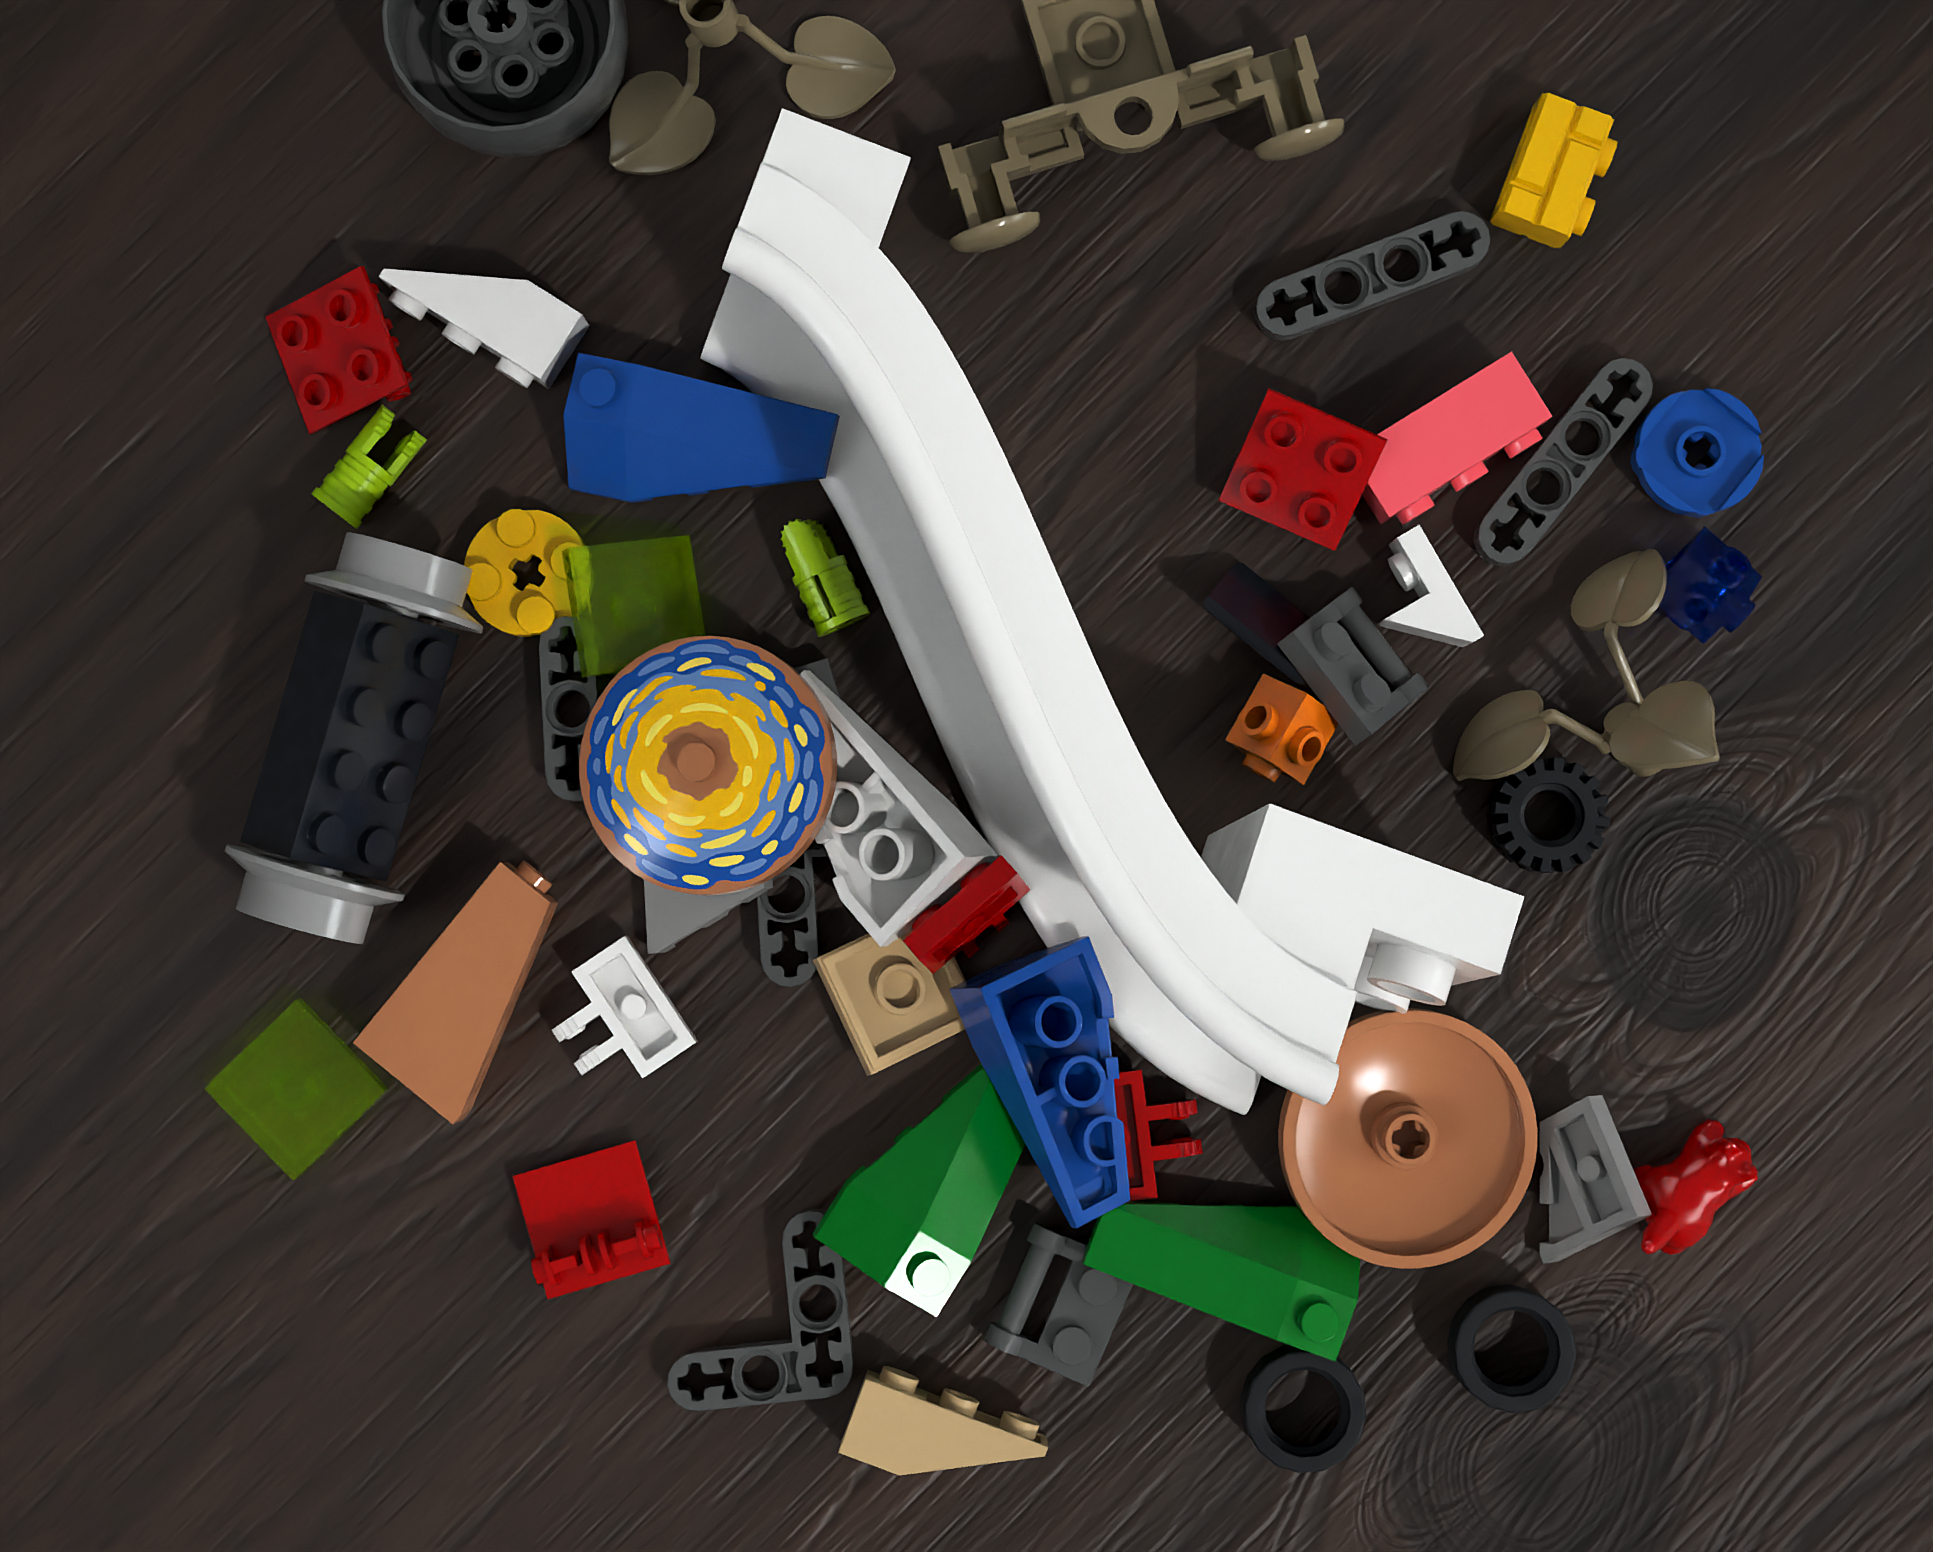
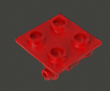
M364 266L355 268L265 317L309 434H314L386 397L388 402H393L411 394L409 383L413 380L410 372L405 371L399 353L395 349L400 345L398 338L390 336L389 330L393 328L390 319H385L377 294L380 292L378 285L370 283Z
M1268 388L1218 501L1335 551L1388 439Z
M636 1140L512 1176L535 1254V1258L531 1259L532 1271L537 1284L543 1283L547 1299L671 1263Z

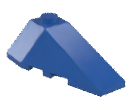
M578 353L563 414L568 487L572 491L635 503L651 501L654 497L678 494L699 495L709 493L710 490L741 486L754 488L825 479L840 416L835 413L638 364Z
M1083 936L1004 962L949 988L976 1055L1070 1226L1078 1228L1130 1201L1124 1123L1117 1118L1114 1079L1119 1078L1118 1057H1112L1109 1018H1114L1113 998L1089 936Z

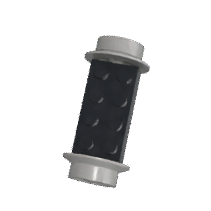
M347 532L336 570L306 575L304 580L306 583L362 602L318 591L313 593L240 840L241 843L268 852L229 844L225 847V852L246 870L236 910L303 932L335 940L363 944L374 906L404 900L405 894L398 890L345 874L343 871L382 881H387L459 637L457 633L417 621V619L481 634L483 626L462 608L473 572L471 568L403 545Z

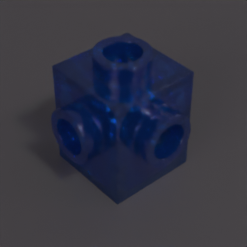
M1705 526L1665 564L1667 584L1659 606L1666 611L1668 617L1676 626L1689 631L1703 644L1721 627L1729 633L1733 632L1756 606L1749 598L1763 576L1752 568L1750 561L1742 552L1733 547H1728Z

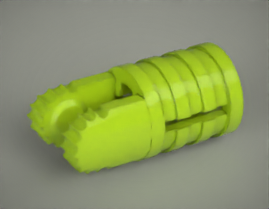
M383 404L345 450L346 455L335 464L334 470L324 478L323 484L319 488L316 487L311 493L356 529L363 523L361 521L362 518L372 510L373 504L384 495L388 485L391 487L399 475L427 441L416 430L412 431L398 443L395 451L382 467L366 456L376 442L389 430L395 414Z
M796 519L795 521H788V525H783L784 530L781 531L782 538L780 540L783 541L782 547L786 548L785 554L795 573L792 580L800 592L799 596L802 603L806 605L810 620L815 625L814 629L817 636L822 637L868 616L870 612L867 605H864L863 596L859 588L855 585L854 576L847 567L848 563L845 556L838 555L831 537L827 536V530L823 528V524H819L818 520L812 521V519L801 521V519Z

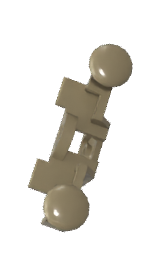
M1022 0L1021 7L1052 106L1001 121L999 136L953 150L951 143L938 146V159L950 198L959 197L968 227L967 230L952 237L949 243L955 250L962 253H980L1019 241L1039 226L1040 213L1018 212L1009 181L1084 159L1085 154L1078 132L1083 130L1091 140L1103 149L1120 154L1136 153L1159 143L1172 127L1174 118L1179 128L1183 129L1263 104L1273 137L1258 144L1253 150L1258 158L1264 161H1283L1312 153L1336 140L1343 134L1345 128L1344 119L1325 120L1315 87L1319 75L1306 35L1294 38L1289 48L1253 59L1252 46H1248L1188 64L1186 68L1176 71L1154 0ZM1129 102L1141 104L1145 112L1148 111L1151 124L1148 129L1139 135H1129L1122 132L1117 127L1114 119V113L1119 106Z

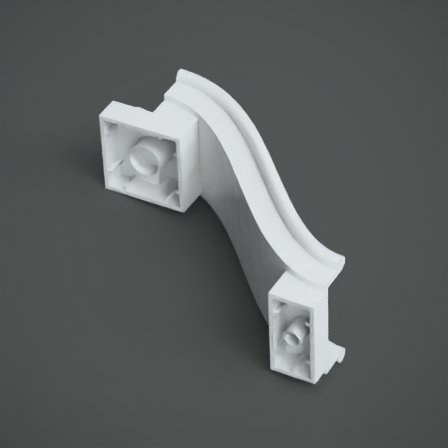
M782 108L723 262L722 270L731 275L700 359L733 376L752 393L835 413L840 416L826 478L819 479L839 515L866 570L946 756L987 843L998 854V857L1002 855L1030 888V891L1019 900L1023 910L1047 948L1083 936H1089L1113 998L1114 1018H1109V1026L1140 1055L1166 1075L1193 1092L1239 1114L1245 1115L1249 1111L1261 1075L1306 1099L1323 1106L1326 1105L1334 1092L1338 1080L1339 1065L1336 1064V1060L1354 1003L1357 1002L1383 1011H1395L1405 1014L1407 1013L1410 1000L1442 1006L1446 1004L1452 985L1500 975L1524 896L1270 803L1208 835L1201 857L1199 856L1161 795L1126 728L1089 648L1015 476L967 378L920 300L890 260L879 249L911 157Z

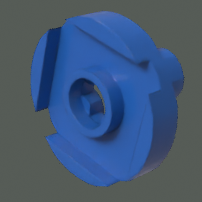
M1705 388L1703 390L1691 389L1685 392L1681 391L1669 395L1645 415L1635 435L1630 463L1632 470L1639 478L1641 486L1657 504L1676 514L1702 518L1734 506L1745 498L1756 485L1761 475L1764 455L1761 456L1762 445L1758 436L1762 433L1754 414L1735 396L1718 389ZM1702 437L1708 439L1711 446L1708 448L1707 454L1713 459L1709 468L1703 464L1692 467L1686 462L1687 452L1683 448L1686 439L1693 443Z

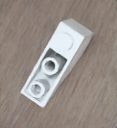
M385 268L379 275V278L393 290L388 299L392 304L419 321L422 320L426 312L446 324L445 329L441 333L443 336L473 355L479 346L496 355L500 360L495 368L525 388H528L532 380H535L549 389L589 328V324L581 313L529 280Z

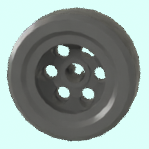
M384 0L382 7L384 49L399 88L415 111L442 135L477 153L515 158L538 156L566 146L591 129L611 105L623 80L629 46L626 8L623 0H552L544 8L534 7L529 3V0ZM465 5H468V22L463 25H454L460 11ZM510 13L512 18L515 19L514 24L509 29L505 24H502L503 32H492L490 23L497 15ZM549 32L557 33L563 37V46L555 54H545L539 50L540 39ZM467 50H476L482 55L480 66L472 72H464L459 68L461 54ZM513 64L522 65L528 70L526 80L519 86H509L503 81L505 70Z

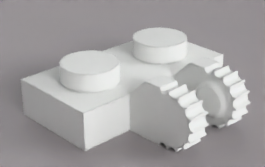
M628 936L622 937L572 971V974L592 1003L552 1029L559 1042L564 1039L569 1040L585 1030L587 1024L601 1016L614 1035L601 1045H595L580 1055L579 1060L574 1065L581 1075L623 1049L641 1077L644 1078L698 1042Z

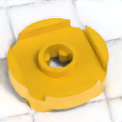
M510 509L500 517L488 522L472 540L464 561V566L473 570L466 593L469 595L479 615L495 628L517 637L541 635L552 626L554 619L564 616L577 618L584 609L593 586L590 557L580 535L561 518L540 510ZM532 556L540 558L542 561L539 564L538 571L545 576L543 583L539 587L529 583L523 591L517 589L514 584L518 576L512 571L516 562L527 563Z

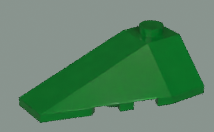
M982 1064L942 1097V1104L913 1129L908 1126L893 1139L895 1144L868 1168L863 1165L845 1181L812 1234L817 1240L883 1287L936 1317L970 1265L1025 1146L1024 1140Z

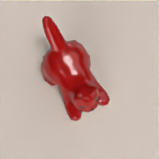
M1707 1119L1705 1122L1697 1125L1680 1154L1671 1163L1656 1167L1643 1165L1633 1169L1652 1213L1651 1216L1644 1219L1648 1223V1226L1642 1233L1641 1249L1644 1253L1653 1254L1660 1249L1664 1253L1673 1255L1680 1254L1686 1248L1693 1246L1706 1235L1713 1222L1715 1212L1728 1200L1749 1189L1758 1180V1170L1752 1165L1749 1144L1739 1138H1723L1724 1127L1719 1121Z

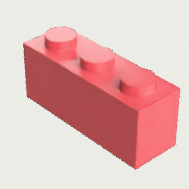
M1512 351L1377 434L1388 440L1362 496L1381 525L1397 516L1402 526L1435 506L1429 496L1448 483H1451L1455 491L1458 492L1489 472L1483 463L1488 458L1504 449L1511 459L1543 439L1537 428L1553 416Z

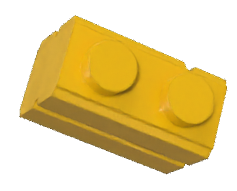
M1542 93L1532 107L1490 222L1494 226L1518 235H1526L1529 239L1553 248H1561L1569 240L1572 233L1582 236L1596 200L1586 197L1593 175L1604 177L1617 147L1618 141L1608 138L1614 119L1610 115L1585 106H1577L1575 102L1551 93Z

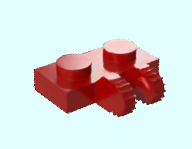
M1002 855L992 864L984 862L975 867L962 880L960 885L962 890L943 906L937 904L928 908L914 921L911 927L913 932L903 942L932 974L936 973L961 950L968 958L976 953L979 947L976 945L975 938L989 926L995 927L998 932L1006 927L1010 922L1003 914L1030 891V888Z
M1142 1069L1119 1071V1078L1114 1079L1117 1118L1124 1123L1130 1201L1158 1198L1153 1161L1202 1154V1142L1199 1138L1179 1137L1173 1138L1171 1141L1151 1144L1148 1121L1189 1118L1191 1115L1198 1113L1196 1099L1165 1101L1146 1105Z

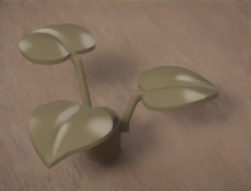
M664 0L670 5L679 6L680 13L691 31L685 40L688 47L687 81L684 87H682L674 75L664 71H650L636 75L620 89L612 105L609 119L611 143L609 162L616 170L625 173L656 175L686 166L705 150L713 136L716 117L712 107L706 101L693 96L699 86L700 49L703 46L720 47L726 45L733 40L738 32H744L781 62L792 65L786 76V88L789 96L803 112L821 119L840 118L857 111L893 80L896 72L895 65L885 46L872 33L845 18L819 16L804 21L795 33L794 53L785 50L753 25L748 16L739 14L733 0Z
M1648 548L1645 551H1635L1601 566L1578 587L1571 604V616L1581 630L1592 632L1604 628L1605 641L1631 703H1622L1611 709L1604 719V733L1599 734L1555 709L1543 711V699L1536 691L1520 690L1498 697L1488 703L1474 716L1459 740L1453 764V773L1458 781L1468 778L1482 780L1498 779L1525 769L1545 749L1550 737L1549 724H1557L1594 744L1602 754L1611 752L1620 764L1626 766L1632 774L1638 777L1651 776L1662 769L1688 767L1719 761V750L1715 736V707L1712 697L1705 687L1694 681L1673 682L1655 689L1643 699L1618 640L1619 626L1631 627L1645 622L1658 608L1663 598L1667 584V571L1665 562L1658 551L1652 548Z

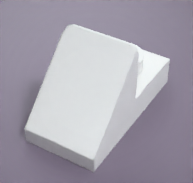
M1420 525L1393 540L1389 544L1394 553L1392 557L1388 558L1389 566L1405 591L1414 588L1420 599L1385 618L1378 625L1460 647H1465L1483 637L1484 634Z

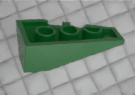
M1126 1202L1097 1218L1081 1261L1082 1264L1332 1361H1336L1358 1302L1360 1259L1340 1249L1324 1237L1307 1220L1297 1205L1273 1207L1245 1206L1243 1204H1221V1206Z

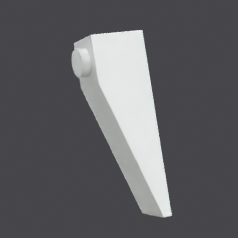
M803 670L800 675L815 691L828 715L837 750L836 788L826 820L815 840L817 844L824 845L837 876L832 881L840 900L880 947H885L909 932L914 921L925 910L937 904L943 906L962 890L960 887L961 882L970 871L984 862L992 863L998 857V854L958 808L811 671Z

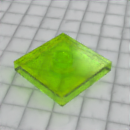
M689 535L572 547L562 551L582 678L619 673L634 659L662 644L688 637L706 636Z
M296 999L205 1088L212 1098L292 1180L298 1179L389 1090L302 999Z

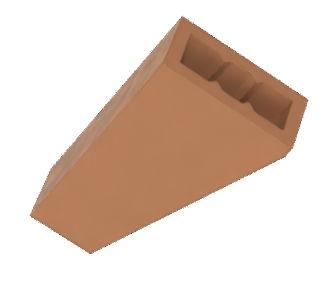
M524 860L517 868L510 862H500L353 1042V1044L451 1124L462 1121L474 1105L559 903L547 893L553 883Z

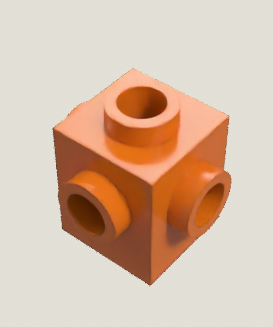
M1263 674L1225 740L1246 754L1241 765L1256 775L1275 783L1281 774L1304 785L1314 766L1321 759L1325 747L1336 730L1338 723L1327 708L1308 693Z

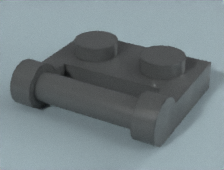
M1352 586L1283 638L1277 645L1356 746L1377 731L1430 686L1419 672L1413 675L1359 606L1364 600ZM1350 636H1351V637L1353 638V640L1357 643V645L1360 647V649L1363 651V653L1367 656V658L1370 660V662L1374 665V667L1377 669V671L1380 673V675L1384 678V680H1383L1379 675H1377V673L1374 671V669L1370 666V664L1367 662V660L1364 658V656L1360 653V651L1357 649V647H1356V646L1354 645V643L1351 641Z
M1034 1222L1026 1239L1031 1243V1246L998 1322H990L983 1341L1003 1352L1019 1356L1089 1387L1133 1284L1082 1264L1081 1261L1088 1245L1087 1243L1041 1223ZM1054 1255H1061L1070 1259L1071 1262L1039 1337L1036 1340L1022 1334L1021 1331Z

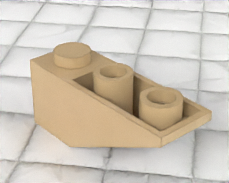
M883 1366L880 1374L867 1369L838 1452L891 1473L907 1475L1044 1457L1048 1450L1047 1436L1037 1433L1040 1424L1028 1417L1011 1411H1004L1001 1419L978 1411L977 1408L980 1402L969 1395L947 1388L943 1389L941 1396L917 1388L919 1382L917 1377L893 1367Z

